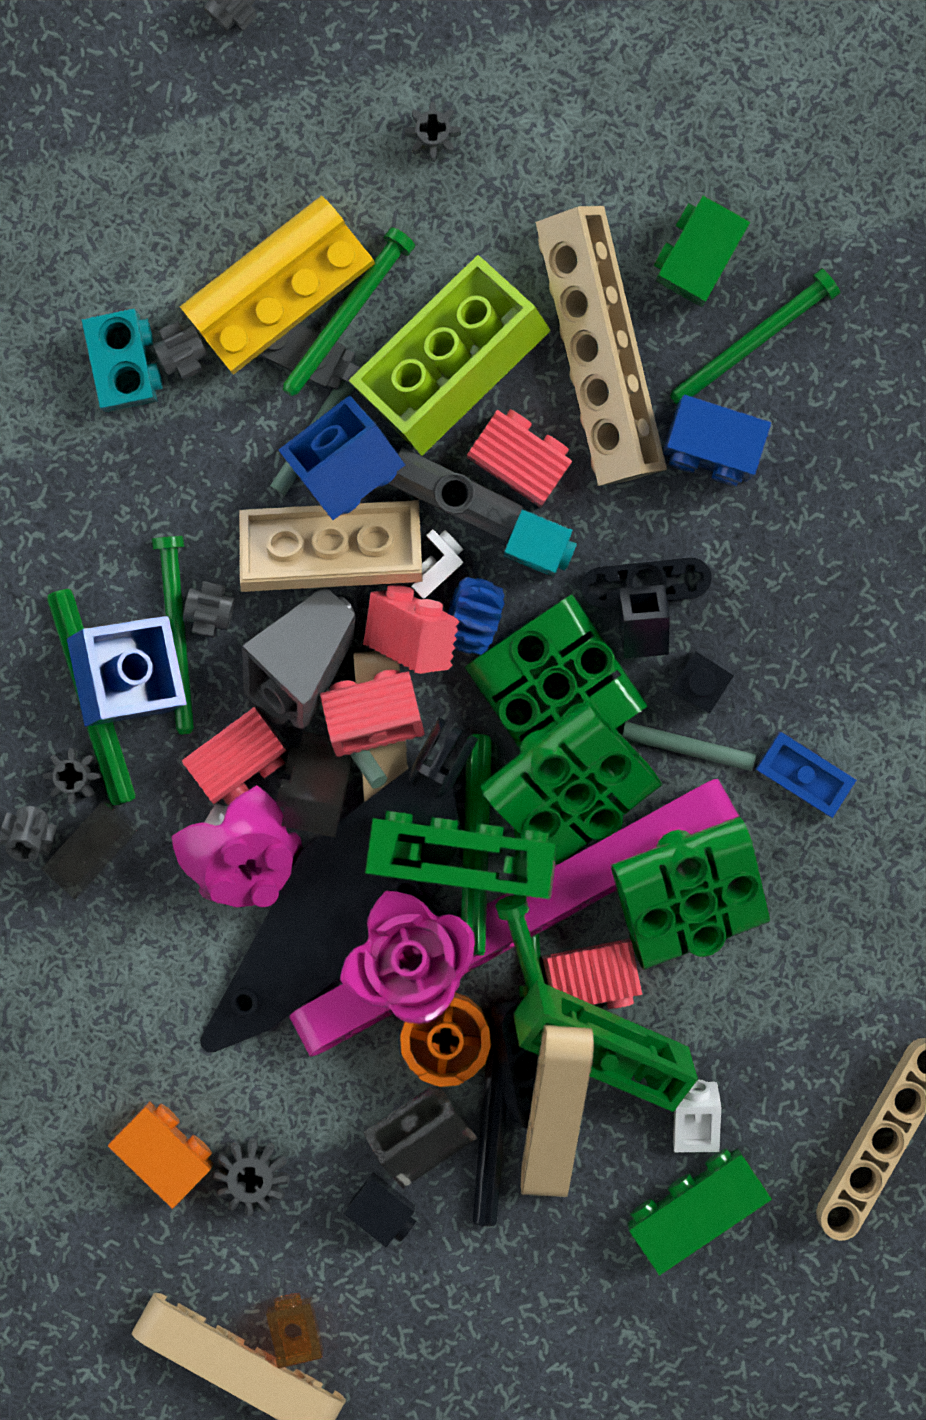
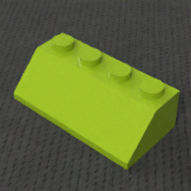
M477 255L349 379V382L387 423L423 456L551 330L537 308L484 259Z

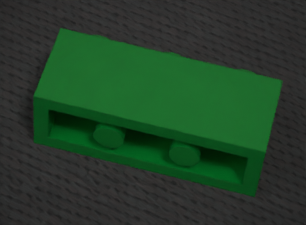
M727 1148L717 1152L705 1162L708 1169L695 1178H692L690 1174L680 1177L667 1188L670 1192L668 1196L656 1204L653 1199H649L630 1213L633 1219L627 1223L629 1232L659 1276L772 1200L738 1148L731 1153Z

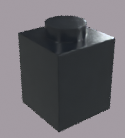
M664 585L619 588V629L624 659L669 655L670 615Z
M694 651L691 652L668 690L703 713L710 714L734 675Z
M374 1172L360 1187L344 1210V1215L385 1247L394 1238L401 1242L416 1223V1220L411 1217L415 1211V1205Z

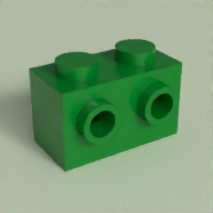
M702 196L697 206L688 203L675 226L682 230L675 246L666 242L653 265L661 270L655 282L703 307L750 222L705 196Z

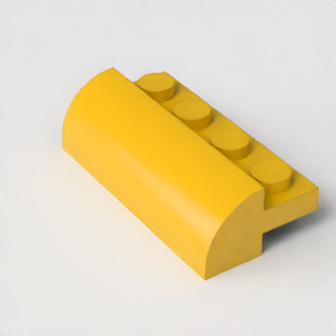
M321 195L179 307L234 375L372 267L375 262L346 226L339 213Z

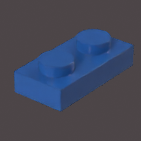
M778 732L755 770L830 818L834 817L857 781L782 732Z

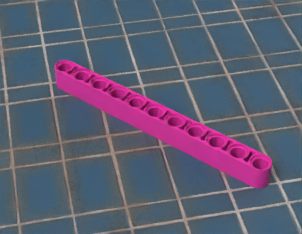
M719 779L711 780L556 865L551 899L526 896L529 911L524 916L530 936L533 937L616 891L611 864L656 848L658 841L670 831L685 830L693 834L738 817L739 814ZM506 893L487 904L485 953L481 956H473L466 973L515 947L506 920H501L498 917L495 907L499 900L514 894ZM416 954L408 956L410 963L404 964V968L414 971L419 967L422 959ZM342 984L300 1007L289 1018L308 1055L313 1057L333 1048L394 1013L389 1008L370 1005L359 1000Z

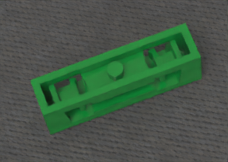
M386 811L385 820L373 818L366 874L551 899L558 844L548 842L549 833L522 830L521 839L503 836L504 827L476 823V831L469 832L457 830L458 821L431 817L430 826L412 824L413 814ZM403 834L425 837V843L503 853V848L527 851V859L505 856L503 873L527 876V883L499 879V872L427 862L422 863L421 868L396 865L395 862L397 858L416 861L421 859L422 844L402 842Z
M540 981L535 982L513 1013L519 1046L538 1055L540 1054L545 1026L591 1028L593 1031V1054L589 1076L674 1112L698 1080L688 1046ZM645 1077L648 1087L637 1082H640Z

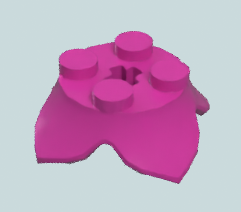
M258 786L238 796L227 807L224 820L220 825L215 826L204 822L192 824L172 835L173 849L178 864L189 877L198 883L201 896L212 902L233 907L254 905L268 907L274 904L278 899L279 891L290 877L291 870L303 848L301 837L296 832H287L284 815L278 803Z
M385 891L370 911L367 921L369 935L367 942L354 948L346 957L340 980L354 996L367 1004L389 1008L397 1018L407 1023H428L436 1019L452 1002L455 991L460 985V979L467 972L473 959L474 932L467 923L457 916L450 914L440 917L435 916L422 901L412 895L396 891ZM416 954L422 959L421 964L414 971L404 968V964L410 963L408 956Z

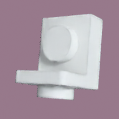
M432 529L425 535L443 556L436 561L430 555L422 563L423 582H414L411 585L422 599H425L464 563L457 556L463 551V548L446 530L438 535Z
M698 1079L674 1111V1152H719L721 1102L716 1082H706Z

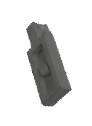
M298 324L258 356L289 371H293L317 339L319 333ZM336 342L309 380L325 388L328 386L338 390L341 381L349 382V379L361 367L351 363L355 353L347 350L346 346Z

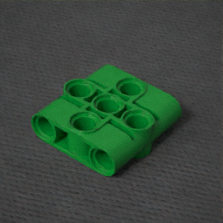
M573 594L464 667L519 749L522 744L519 738L520 735L550 715L553 721L542 729L551 730L587 700L615 729L648 706ZM590 631L593 636L564 657H561L558 653L559 651ZM533 636L542 642L543 655L538 661L527 662L519 656L518 645L523 638ZM589 648L600 650L606 658L605 667L598 674L587 673L582 668L581 656ZM617 671L619 674L617 678L588 697L585 691ZM553 673L563 675L569 684L567 694L559 700L549 698L543 690L545 679ZM524 676L526 678V683L495 703L492 698L521 677ZM523 699L530 704L532 714L526 723L515 725L507 719L506 707L511 700Z
M587 700L551 730H537L527 735L520 746V754L480 785V788L494 809L520 835L522 830L549 833L548 842L558 844L556 865L571 858L592 840H603L618 832L623 824V816L661 787L662 782L643 757Z
M740 816L693 834L685 830L670 831L658 841L656 848L611 864L629 937L632 941L637 960L643 970L688 953L699 957L711 956L723 947L727 938L770 922L753 843L747 827Z

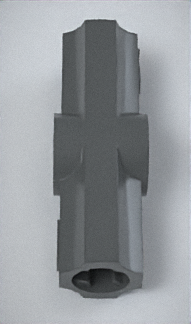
M404 447L401 448L398 455L405 463V466L397 471L394 479L388 483L389 485L505 542L508 540L523 509L522 505L471 481L463 474L450 471ZM449 482L460 483L465 488L467 494L464 504L458 507L447 505L441 495L444 485Z

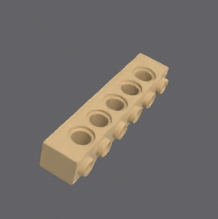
M578 206L535 222L539 235V248L544 256L549 277V290L554 299L560 323L559 332L565 344L570 365V378L575 386L581 411L580 420L586 432L591 453V466L596 474L598 486L622 483L667 470L604 206Z

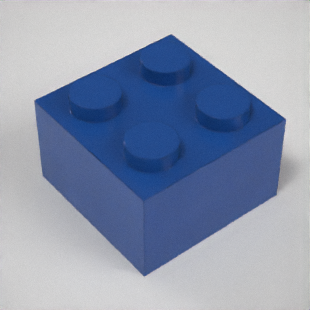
M350 395L278 449L332 520L353 511L364 496L376 487L388 484L394 479L397 471L405 466V463L377 425Z
M683 395L676 407L663 447V455L670 457L668 465L691 473H694L695 469L701 467L713 471L711 479L737 487L738 483L742 481L747 482L755 476L772 422Z
M169 616L82 629L67 638L85 727L168 713L187 704Z

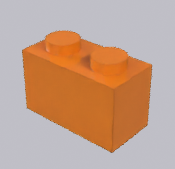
M149 1101L108 1144V1147L173 1209L211 1170L214 1163L209 1159V1156L212 1152L197 1136L192 1135L188 1139L176 1127L180 1121L169 1108L162 1103L156 1108Z

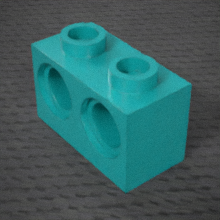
M133 308L81 319L100 409L104 412H110L157 402L155 390L163 389L158 363H149L146 346L154 345L148 318L140 320L139 313ZM126 327L130 329L131 340L126 347L113 349L109 346V335L115 328ZM126 371H136L140 375L138 389L129 394L120 392L118 389L119 377Z
M521 510L503 557L553 577L557 568L563 571L567 569L577 543L569 541L573 530Z

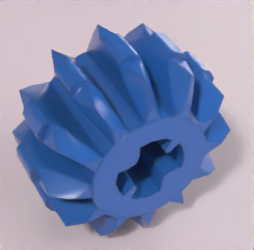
M465 577L459 582L447 611L448 614L456 617L459 621L456 626L458 631L454 635L457 639L453 643L455 646L454 650L479 655L487 651L488 646L492 644L494 634L502 617L501 613L505 604L503 588L481 578Z

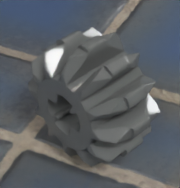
M250 1138L248 1152L245 1153L242 1144L239 1141H235L231 1145L234 1157L226 1153L220 1154L218 1161L226 1169L215 1170L213 1172V1179L219 1182H227L217 1189L216 1195L218 1198H223L229 1194L233 1195L228 1205L229 1210L234 1211L240 1201L245 1202V1215L252 1216L255 1202H258L264 1213H268L272 1208L269 1197L278 1201L283 1200L285 1193L277 1185L288 1184L290 1175L285 1172H275L282 1168L287 1160L285 1156H279L272 1161L269 1159L274 1151V1144L268 1143L263 1153L257 1152V1138ZM248 1167L255 1168V1174L263 1177V1182L258 1180L255 1187H249L247 1179L240 1178L239 1173L244 1175Z

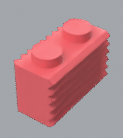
M510 409L505 415L497 410L468 452L467 458L541 508L572 463V460L566 457L569 449L550 435H546L544 440H541L528 430L532 423L517 412Z
M389 585L387 590L371 592L363 645L375 649L374 651L380 652V654L386 655L388 658H392L397 663L403 664L404 667H409V670H415V673L422 674L449 670L453 664L450 661L454 657L451 652L455 649L453 643L457 639L454 635L458 631L456 626L459 621L456 617L442 611V603L429 599H418L413 596L414 590L404 585Z
M385 670L376 674L372 681L356 684L354 681H341L333 684L329 689L330 691L320 693L329 737L336 757H342L345 754L351 755L353 752L359 753L362 750L378 748L380 745L386 746L389 743L395 744L398 741L403 742L406 739L425 735L409 671L400 673L398 670Z
M253 707L181 761L213 804L223 799L228 806L238 796L249 790L245 782L258 772L265 779L283 766L285 761L281 755L286 753L288 749L259 709Z
M630 938L542 956L549 986L592 1005L607 1002L608 1009L621 1008L634 1004L633 996L642 995Z

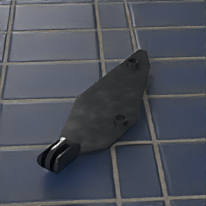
M438 717L410 768L301 851L291 870L290 877L280 890L278 899L271 906L201 1036L200 1044L205 1051L213 1053L269 1031L341 976L346 957L354 948L367 942L369 937L367 921L370 911L385 891H396L412 895L427 906L438 886L437 883L365 873L373 818L385 820L386 811L413 814L412 824L430 826L431 817L456 820L458 821L457 830H462L453 785L474 749L478 738L472 735L469 736L449 771L444 766L463 730L454 726L435 760H429L428 757L447 721ZM403 834L402 842L422 844L421 859L416 861L397 858L395 864L421 868L422 863L426 862L449 865L458 847L425 843V837ZM241 994L249 995L253 1000V1006L250 1008L243 1007L239 1002V996Z

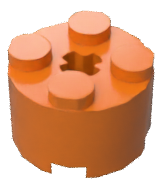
M456 992L449 1007L436 1019L423 1024L404 1022L400 1034L401 1054L409 1068L423 1082L439 1087L458 1086L464 1083L465 1080L473 1077L485 1065L491 1048L489 1023L481 1007L468 996ZM441 1028L451 1029L452 1035L459 1038L457 1043L451 1042L449 1049L440 1048V1040L433 1039L434 1033L441 1034Z

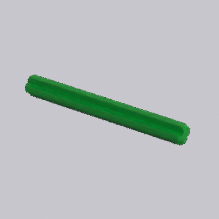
M61 589L47 595V602L80 705L67 638L84 629L73 591L71 589ZM114 723L87 726L110 804L120 805L134 800L136 794Z
M483 734L472 735L478 738V741L466 761L464 831L469 832L476 831V823L489 825L490 803L481 791L480 785L491 777L492 741L490 736ZM463 848V868L488 871V851ZM462 887L461 919L474 932L475 945L473 956L484 955L486 949L487 890Z

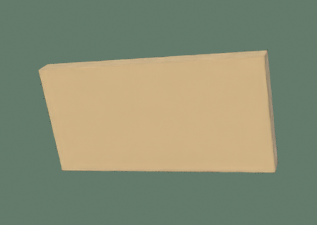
M419 500L359 503L353 511L340 515L334 520L330 518L322 506L239 510L241 592L423 582Z

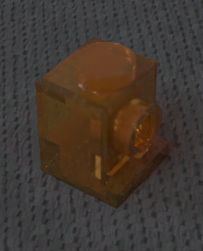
M292 1293L274 1299L275 1306L268 1307L266 1316L278 1369L321 1359L324 1347L312 1297L301 1299L300 1293ZM297 1324L302 1330L301 1335L296 1338L289 1337L285 1332L287 1325Z

